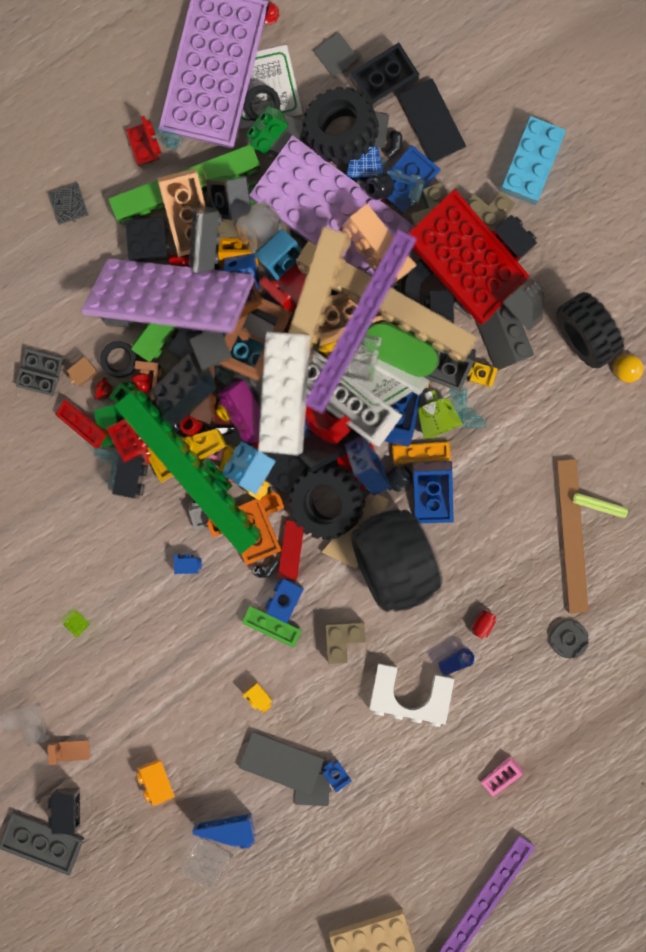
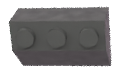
M193 207L189 265L193 272L214 270L215 264H218L216 245L220 243V233H217L218 225H221L222 217L217 208Z
M533 279L519 287L503 302L528 331L543 320V287L537 280L534 281Z
M506 305L499 307L484 324L479 325L477 322L494 367L498 368L497 371L534 356L522 323Z
M472 349L464 362L461 360L455 361L445 351L435 350L439 357L438 364L431 374L424 376V378L460 392L475 361L476 350Z

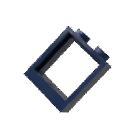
M363 436L345 444L355 476L373 496L391 487L380 456Z

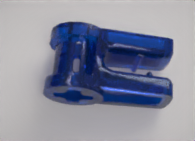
M462 648L439 661L438 665L442 674L446 676L471 666L474 662V654L468 648ZM463 653H466V655H470L468 657V662L460 660L463 657Z

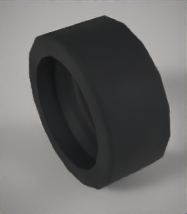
M258 85L247 92L244 107L247 116L255 122L260 116L251 107L253 98L260 93L269 95L273 99L274 108L280 111V98L272 87Z
M113 341L107 344L100 355V363L103 370L116 378H125L131 375L135 370V362L138 361L136 352L131 350V346L123 341ZM117 348L126 350L130 355L128 367L121 371L113 370L108 364L110 352Z

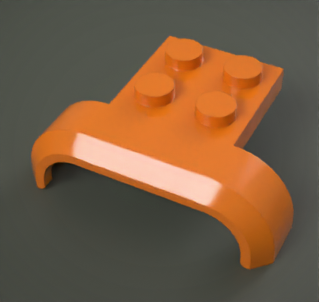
M271 492L262 496L260 501L255 499L238 506L239 509H242L247 514L248 520L259 528L262 535L254 545L242 553L245 564H251L282 551L267 516L284 508L280 495ZM209 518L207 525L212 537L222 534Z

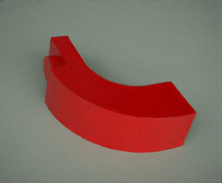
M306 406L304 424L323 440L336 444L351 431L347 427L351 420L346 415L336 419L325 410L323 413H320Z

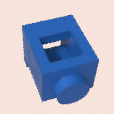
M179 554L174 555V574H198L199 569H202V558H194V554H182V558H179Z
M332 760L324 766L325 770L322 773L336 793L352 782L350 776L338 760L335 762ZM338 772L340 774L339 778H333V773Z

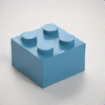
M281 229L254 256L269 275L277 281L293 265L297 267L296 260L302 249L287 232Z
M241 441L235 448L230 461L224 466L222 475L256 495L276 461Z

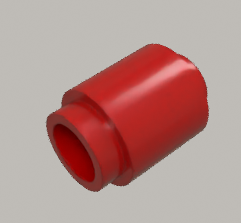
M187 416L180 423V429L183 433L193 436L202 433L204 425L201 420Z
M483 609L471 627L474 630L472 634L481 639L484 636L488 638L496 623L495 619L497 616Z

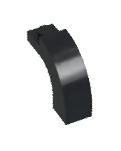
M421 258L414 262L416 266L404 275L400 293L423 306L420 295L421 285L426 277L435 273Z

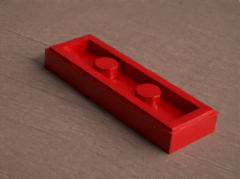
M69 399L63 400L55 414L95 449L101 446L108 434L107 431Z
M286 521L278 578L297 580L304 534L302 531L304 528L301 526L297 527L294 521Z

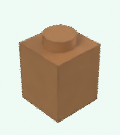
M85 356L67 370L70 374L68 376L70 382L74 386L77 384L80 387L99 373Z

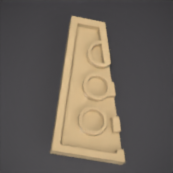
M370 492L364 500L366 501V506L362 509L364 514L358 520L359 523L346 534L332 539L322 553L357 568L358 562L351 543L352 532L358 529L359 525L369 517L383 512L389 499L379 494L373 496Z

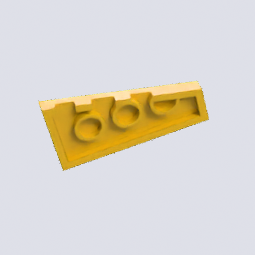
M219 429L183 438L186 447L197 455L199 462L227 447ZM148 447L147 449L151 454L148 459L160 483L174 477Z

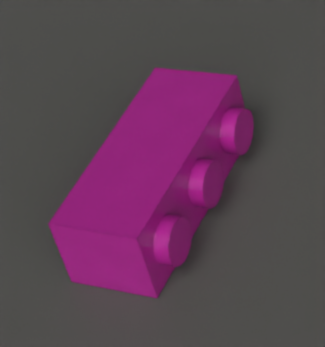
M244 380L232 382L217 395L221 400L222 406L228 412L232 423L235 424L242 440L245 443L258 442L260 440L262 411Z

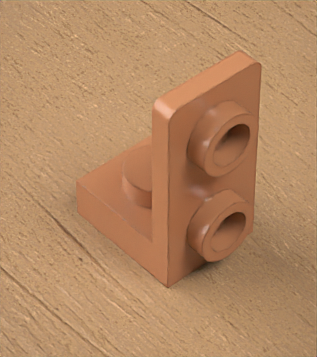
M135 362V369L140 370L139 374L151 375V372H154L153 389L159 383V380H162L163 368H160L159 363ZM152 391V392H151V401H153V402L156 403V399H155L154 394H153V391Z
M89 740L51 742L47 745L49 765H55L60 761L90 759Z

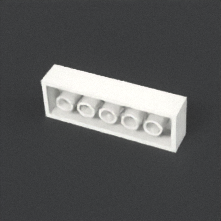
M267 333L259 451L294 455L303 452L306 409L304 403L307 395L311 335Z
M313 349V357L308 366V395L327 362L326 358ZM345 374L385 409L378 413L375 412L341 382L336 387L326 408L339 418L346 415L351 420L348 423L350 427L379 447L402 415Z

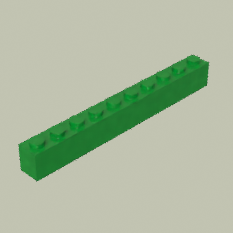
M135 388L114 407L241 555L262 537L259 528L248 520L247 514L242 509L237 507L233 497L225 493L221 483L213 479L209 469L197 460V455L192 450L186 447L183 438L174 433L171 424L163 420L159 415L158 409L146 400V395L141 390Z

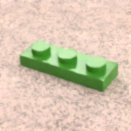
M249 606L242 621V624L293 648L302 632L301 629L291 624H286L252 606Z

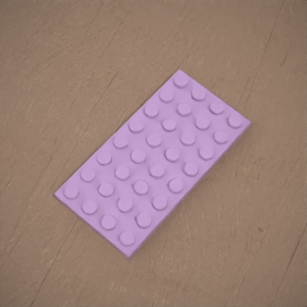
M190 1L159 125V132L234 149L245 97L248 92L268 10V1Z
M293 135L249 195V199L306 241H310L315 245H318L323 227L343 232L341 226L366 204L370 206L393 237H395L398 230L407 234L414 228V225L383 202L372 199L363 187L351 178H348L347 175L332 164L324 161L320 155H317ZM351 240L350 246L347 251H344L342 258L348 264L373 277L376 270L368 265L366 257L356 250L355 243Z
M108 258L82 307V313L89 316L232 333L254 283V275L216 270L193 272L189 267Z

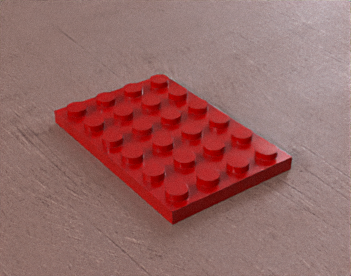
M456 189L452 190L407 233L416 238L412 248L479 325L484 324L503 302L530 276Z

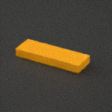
M449 441L410 444L409 447L392 445L393 465L410 464L413 462L451 461Z

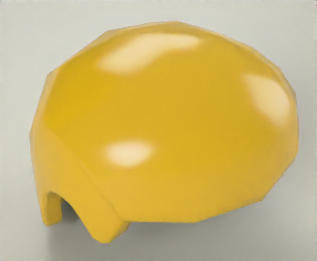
M623 353L614 360L612 371L620 381L633 383L643 375L644 366L637 356Z

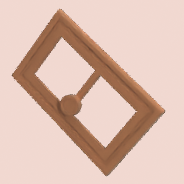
M261 298L262 305L257 307V309L278 317L272 332L283 333L292 314L290 315L283 307ZM248 313L237 321L233 332H227L224 339L229 351H231L238 335L243 341L251 338L265 344L255 368L232 358L219 363V365L260 382L264 374L266 340L250 334V331L246 328L242 329L249 315Z

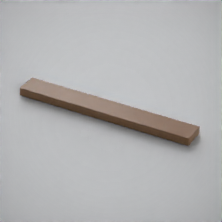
M577 459L557 461L568 612L569 614L589 612L580 505L573 503L574 495L579 493Z

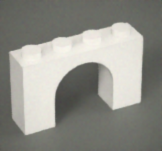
M378 663L369 709L373 710V714L384 716V713L392 714L391 717L396 719L408 717L411 718L410 721L422 723V720L429 721V725L440 727L441 724L446 725L454 684L453 677L434 674L428 700L419 707L408 708L401 705L394 697L397 666Z

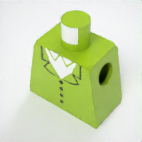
M435 390L424 394L427 405L418 409L424 439L434 438L463 425L448 398L438 400Z

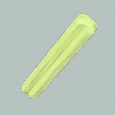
M576 493L573 498V503L621 518H626L628 509L583 494Z

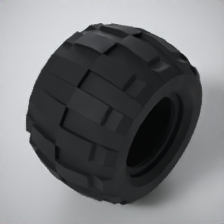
M407 509L383 511L369 517L359 525L358 529L353 530L351 543L358 565L380 609L385 612L409 610L423 604L434 596V592L440 590L442 577L436 556L421 523L413 512Z

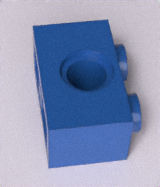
M283 578L282 582L278 580L273 590L276 594L273 599L269 598L265 606L268 609L266 614L287 624L304 588ZM280 595L288 596L289 603L287 605H281L278 602Z

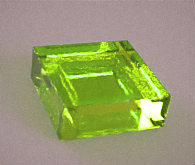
M76 611L63 625L77 638L90 623Z

